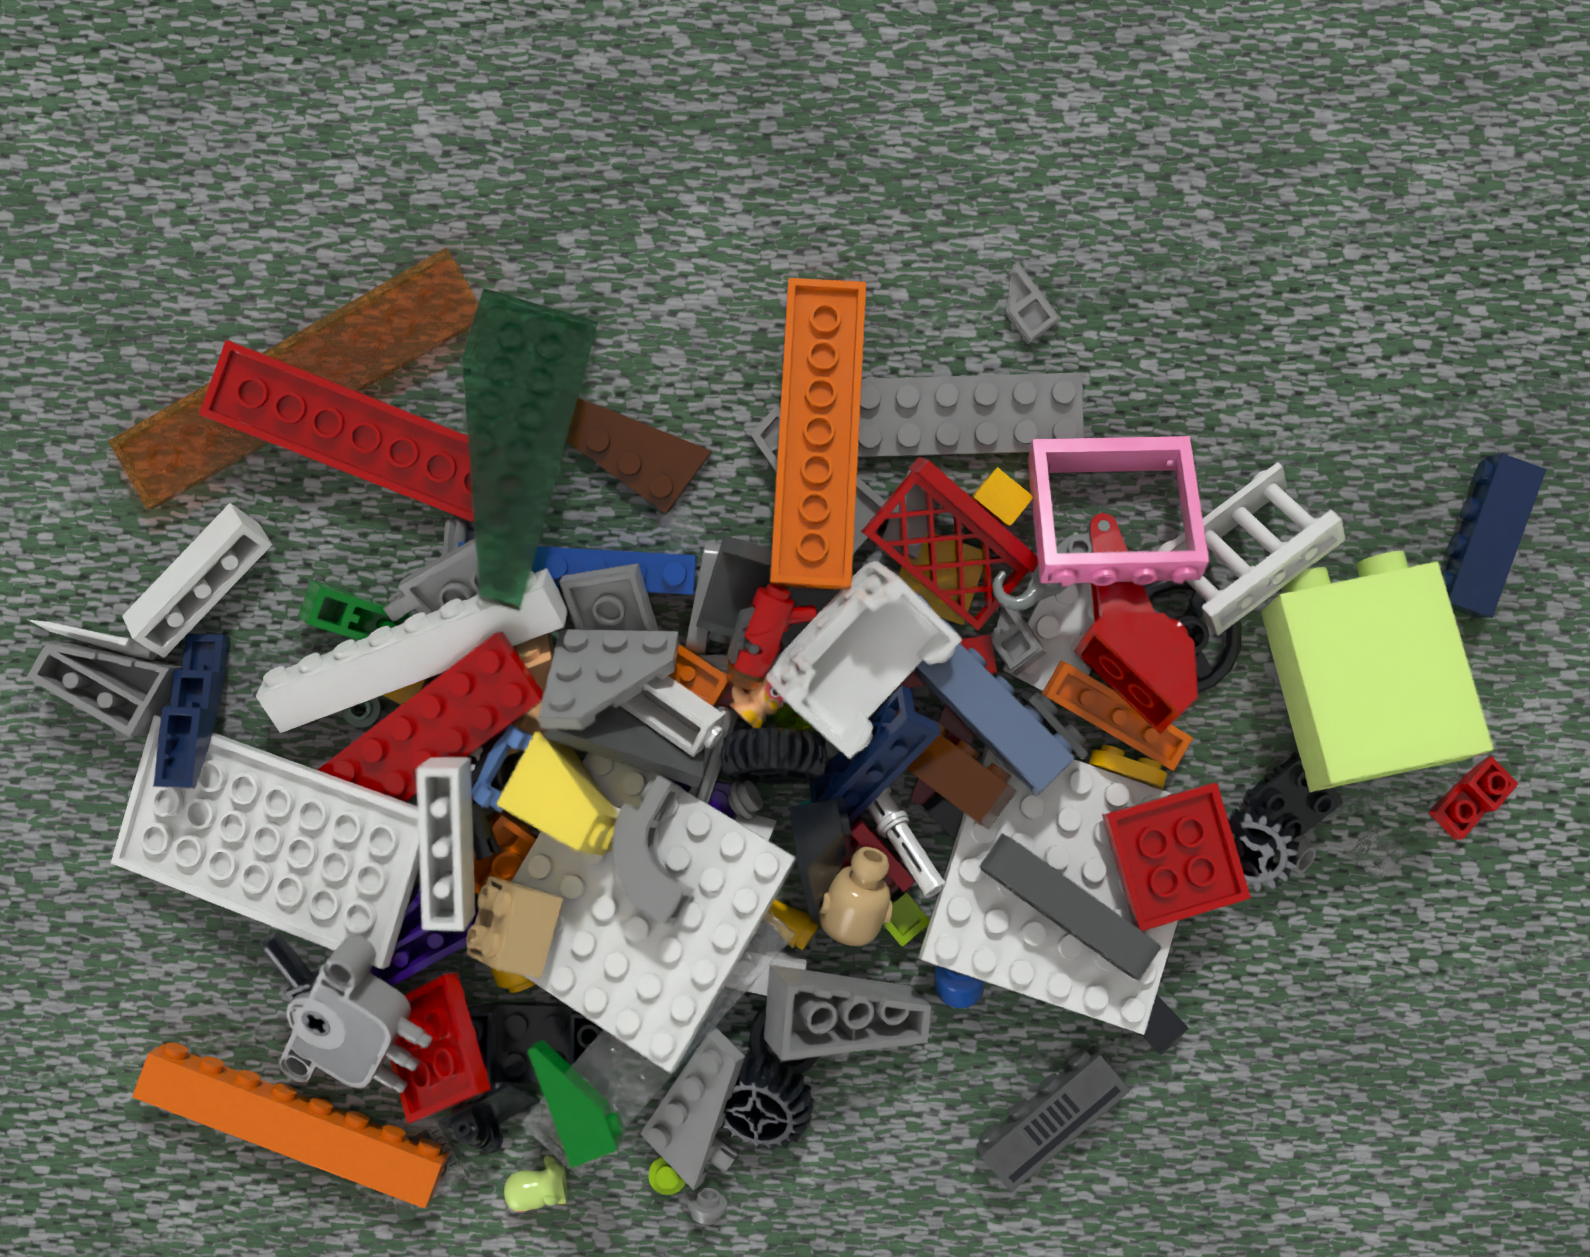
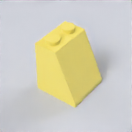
M535 732L496 805L576 851L604 856L607 851L612 850L613 831L618 812L571 746L546 739L544 734Z

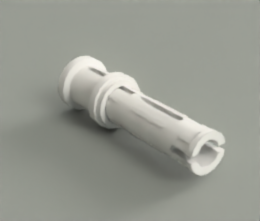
M888 786L867 809L878 825L876 831L883 838H889L903 863L921 888L924 897H932L939 893L947 883L942 879L925 850L908 827L909 816L906 811H900L890 795L892 790Z

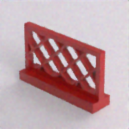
M918 457L909 468L911 471L861 532L969 625L979 631L1001 605L995 596H992L993 584L991 585L990 564L1005 562L1014 570L1002 585L1006 594L1009 595L1028 571L1034 573L1038 566L1037 555L932 462ZM916 484L925 492L926 509L906 511L905 495ZM933 500L941 507L933 508ZM898 505L899 512H892L893 509ZM949 513L953 516L954 534L935 536L933 514ZM926 515L927 537L907 539L906 517ZM899 518V540L884 541L875 533L885 519ZM961 524L970 532L962 533ZM978 538L982 542V558L963 560L962 539ZM955 540L956 561L936 563L935 542ZM928 543L929 564L912 565L909 562L908 545ZM891 546H901V554ZM990 550L998 557H990ZM983 565L984 585L964 587L963 567ZM956 567L957 588L940 589L937 586V569ZM929 570L930 579L926 577L921 571ZM984 592L985 606L974 618L966 611L965 594ZM958 595V603L950 596Z

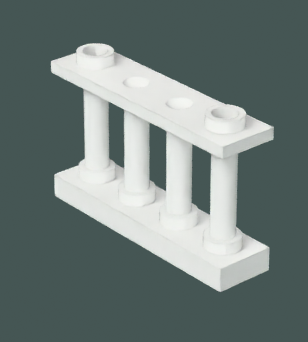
M1278 462L1268 470L1259 472L1248 485L1203 518L1207 548L1238 577V580L1226 589L1219 591L1203 575L1200 580H1186L1206 601L1201 606L1207 626L1217 636L1345 541L1342 519L1330 510L1320 518H1313L1284 492L1287 489L1283 466ZM1271 501L1301 528L1302 532L1288 542H1281L1252 514ZM1237 525H1240L1270 553V556L1258 565L1250 567L1221 537ZM1185 532L1173 541L1163 544L1158 551H1187Z

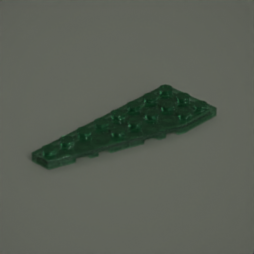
M483 288L462 359L478 592L480 601L520 611L598 322Z

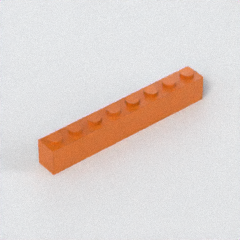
M178 1043L162 1044L149 1052L146 1057L132 1098L424 1209L436 1193L450 1151L444 1153L446 1150L442 1149L441 1144L434 1140L420 1139L418 1142L409 1140L411 1137L405 1135L406 1132L397 1126H381L369 1121V1117L363 1113L356 1111L344 1112L334 1108L333 1104L326 1099L318 1097L310 1099L297 1094V1090L289 1085H273L260 1080V1075L248 1070L236 1071L225 1067V1063L218 1058L210 1056L201 1058L190 1054L187 1047Z

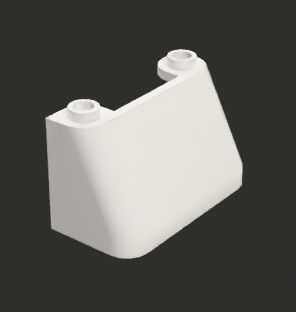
M873 561L861 568L852 577L851 588L840 590L775 659L767 671L766 678L788 704L850 759L856 752L866 748L872 739L873 725L868 720L872 713L922 660L930 665L947 661L953 655L955 647L962 639L896 574L879 562Z

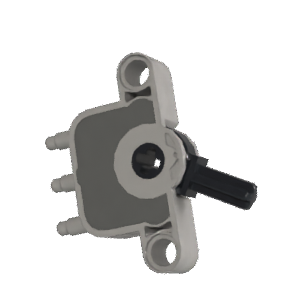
M276 932L267 937L261 944L262 950L290 983L289 988L284 993L291 1001L287 1006L286 1016L293 1032L279 1061L282 1072L289 1079L303 1083L307 1082L319 1068L350 1087H365L373 1078L389 1089L402 1093L408 1085L407 1082L400 1078L397 1073L385 1067L383 1063L388 1058L401 1067L414 1071L420 1061L412 1056L411 1052L396 1044L399 1036L423 1048L428 1047L432 1037L426 1034L423 1029L408 1021L411 1008L405 996L397 989L369 973L376 959V951L373 945L361 936H347L322 968L311 972L281 933Z

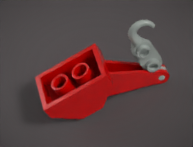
M1107 513L1095 515L1087 527L1086 534L1071 535L1056 547L1057 554L1128 552L1117 521ZM1038 566L1033 573L1027 590L1020 596L1012 597L1004 591L1002 585L1006 577L1005 571H1000L993 582V592L997 601L1005 608L1014 611L1025 610L1033 606L1037 601L1062 593L1068 587H1062V583H1040ZM1090 582L1093 625L1088 629L1073 652L1161 734L1198 698L1194 641L1189 637L1187 629L1179 621L1170 619L1164 613H1155L1143 585H1138L1134 582H1114L1110 585L1099 586Z

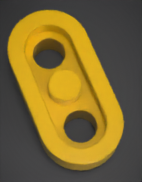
M1102 745L1101 750H1092L1089 765L1163 790L1167 773L1161 770V763L1148 758L1140 757L1138 761L1124 757L1125 751L1109 745Z

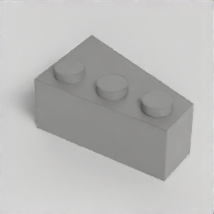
M67 642L46 643L26 678L126 736L134 737L149 733L153 716L160 715L162 706H165L172 694L174 669L182 670V666Z

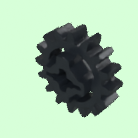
M1248 806L1245 815H1242L1236 808L1233 809L1230 819H1228L1231 832L1235 835L1234 842L1246 883L1252 882L1256 891L1261 890L1263 882H1267L1274 889L1279 878L1287 881L1291 869H1295L1299 858L1296 854L1300 845L1299 842L1291 841L1295 833L1294 828H1282L1283 816L1272 820L1269 818L1270 809L1265 808L1262 814L1258 815L1255 813L1253 806ZM1280 849L1281 857L1274 863L1276 850Z

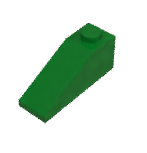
M312 579L298 614L308 625L356 640L368 637L380 627L389 626L392 628L403 624L413 615L406 613L401 618L392 621L383 610L386 605Z
M544 1040L535 1042L529 1048L528 1054L570 1167L574 1168L617 1151L623 1141L622 1136L625 1135L624 1124L619 1112H612L609 1101Z

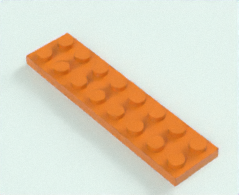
M788 278L771 584L784 587L839 590L851 588L866 282Z

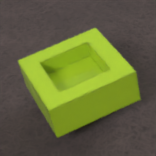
M905 891L892 901L891 919L888 924L883 923V925L903 947L929 925L930 918L911 895Z

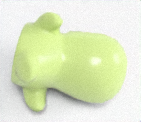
M546 1155L544 1157L546 1169L542 1171L520 1170L512 1173L504 1186V1197L508 1207L515 1212H525L542 1208L545 1204L549 1206L557 1203L567 1204V1181L564 1164H558L553 1157Z

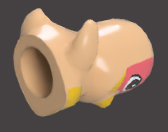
M765 676L757 677L747 692L740 685L735 684L732 687V698L729 706L752 728H761L762 724L766 721V715L776 714L787 702L767 681Z

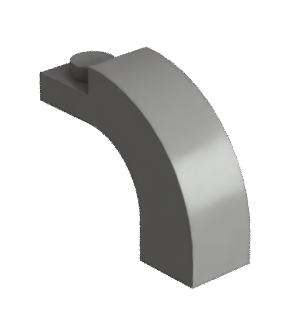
M658 775L655 781L651 780L643 789L640 795L642 803L639 808L623 803L613 831L612 854L617 876L630 899L642 911L663 925H675L695 889L672 876L662 865L657 853L656 840L659 827L682 788L670 779Z

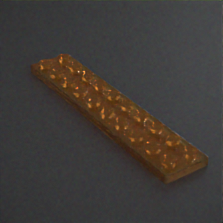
M446 247L262 353L360 392L488 319L452 253ZM210 383L108 440L146 509L153 510L270 443L199 415Z

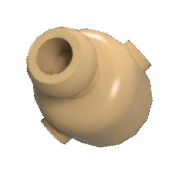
M872 847L859 849L852 857L851 866L839 870L831 883L828 893L824 895L823 904L819 912V920L824 932L833 940L848 946H863L875 939L883 923H889L892 916V902L890 901V890L883 880L889 870V861L883 852Z

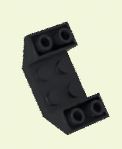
M494 1002L467 1007L472 1025L476 1031V1039L487 1070L490 1087L495 1085L496 1082L539 1083L528 1050L535 1042L544 1040L600 1094H609L611 1033L567 1004Z

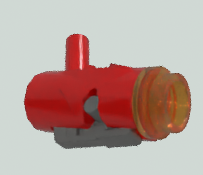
M768 583L767 588H757L750 608L741 610L738 615L734 635L731 638L727 654L728 664L726 668L729 671L727 680L738 687L756 690L758 684L764 682L768 669L780 651V640L783 633L787 632L791 624L812 621L817 616L815 606L794 607L795 602L789 598L791 592L779 585Z

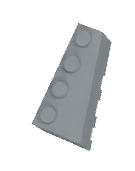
M769 965L764 1039L781 1061L928 1043L931 1005L911 986Z

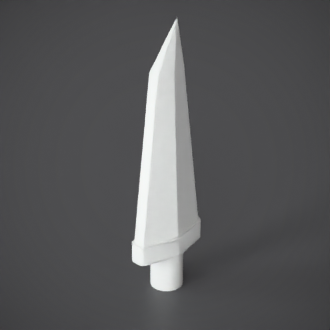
M29 620L50 632L118 651L124 655L154 660L157 656L155 652L134 641L132 638L118 637L53 622Z

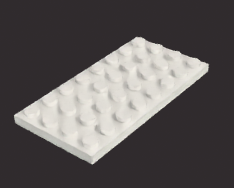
M161 714L154 715L111 863L336 951L347 936H361L367 939L375 948L376 959L373 966L380 969L388 967L420 865L418 807L216 733H212L208 752L195 789L154 787Z

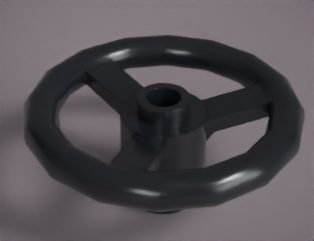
M1184 580L1183 584H1178L1174 581H1155L1151 584H1146L1144 588L1150 601L1155 596L1172 589L1194 591L1183 616H1175L1171 619L1179 621L1187 629L1189 637L1194 641L1197 694L1215 687L1232 671L1240 653L1242 644L1241 621L1238 620L1226 629V646L1219 662L1212 668L1202 652L1209 641L1208 627L1200 619L1203 614L1201 606L1206 601L1186 580ZM1210 582L1218 591L1221 590L1217 584Z

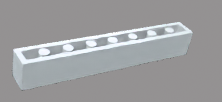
M547 569L537 573L533 571L524 572L501 588H498L496 585L485 587L476 596L468 600H451L444 604L440 610L427 615L423 612L417 613L398 626L392 628L389 626L380 627L364 639L356 642L353 639L346 640L330 652L322 655L312 653L304 657L298 664L288 668L284 666L276 667L264 675L256 698L278 731L282 733L443 673L495 633L503 631L511 645L515 646L563 628L568 607Z

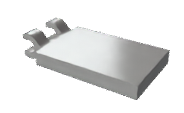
M497 525L402 579L398 586L401 591L389 597L388 601L390 604L385 606L383 610L392 621L401 618L413 609H416L418 613L423 612L427 615L440 610L444 604L451 600H468L476 596L485 587L496 585L498 588H501L503 585L512 582L518 575L532 571V569L500 526Z

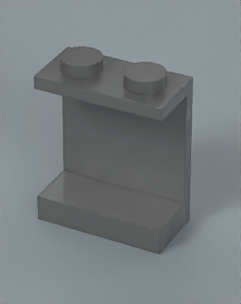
M723 535L696 625L710 631L708 639L730 645L739 612L750 608L757 588H767L768 583H770L772 549Z

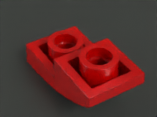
M1488 756L1458 781L1428 813L1454 840H1462L1486 812L1496 811L1517 787L1518 783L1492 756Z

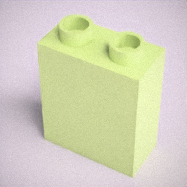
M1404 551L1387 552L1356 563L1359 578L1331 583L1326 567L1306 569L1282 587L1283 594H1279L1261 611L1303 769L1305 770L1309 792L1463 761L1494 750L1438 561L1408 567Z

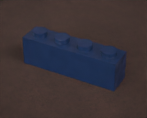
M1503 453L1488 456L1478 464L1473 476V480L1476 482L1472 497L1466 499L1461 508L1460 518L1463 519L1459 533H1456L1448 544L1447 555L1450 558L1446 569L1441 571L1452 609L1476 618H1493L1547 469Z

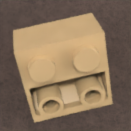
M488 876L487 883L482 887L478 896L479 911L476 922L470 927L467 934L466 945L468 949L466 954L496 970L541 979L563 898L546 891Z

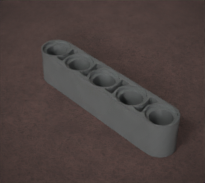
M1001 833L979 866L989 877L1113 966L1137 981L1141 980L1161 949V946L1151 937L1005 834Z

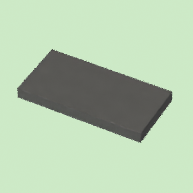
M610 705L594 715L595 721L583 729H545L544 738L681 783L698 788L703 779L705 748L692 757L621 706L615 708Z

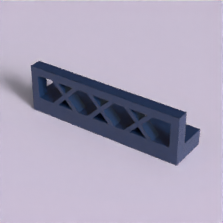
M902 685L869 719L873 725L871 732L872 743L870 741L866 748L856 752L850 759L842 751H839L825 766L824 775L809 783L811 803L836 798L839 814L847 813L850 825L940 734L937 722L915 712L912 691ZM900 709V714L895 718L897 711Z

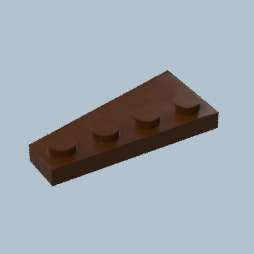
M565 391L561 392L540 421L544 426L665 514H668L712 453V451Z

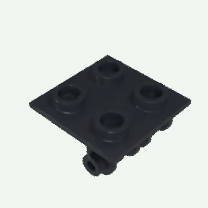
M1296 752L1292 753L1291 757L1280 765L1281 769L1278 767L1273 769L1276 774L1274 778L1266 774L1264 778L1268 783L1259 782L1252 789L1246 790L1248 795L1243 798L1244 803L1247 806H1253L1258 815H1261L1263 810L1268 808L1270 809V819L1275 820L1277 817L1283 816L1282 828H1294L1293 839L1304 835L1343 803L1334 787L1309 792L1305 770L1303 769L1300 755Z
M510 1082L497 1083L490 1087L491 1090L485 1092L486 1095L475 1101H466L452 1108L451 1114L439 1120L440 1124L453 1129L456 1139L462 1143H467L469 1146L489 1154L497 1152L503 1144V1136L498 1124L541 1101L539 1097Z

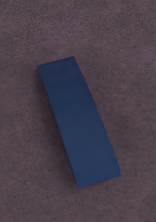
M192 633L186 635L182 670L174 669L170 707L162 706L154 787L196 788L208 752L221 698L230 637L226 635Z

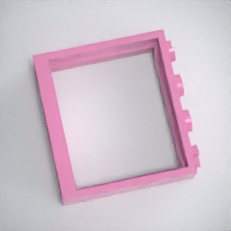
M1190 436L1032 440L1027 461L1031 495L1034 497L1032 499L1040 583H1062V587L1072 585L1073 583L1093 582V584L1099 586L1110 585L1114 582H1134L1138 585H1146L1155 581H1174L1175 583L1183 584L1184 580L1201 579L1209 563ZM1176 470L1187 551L1057 554L1048 473Z

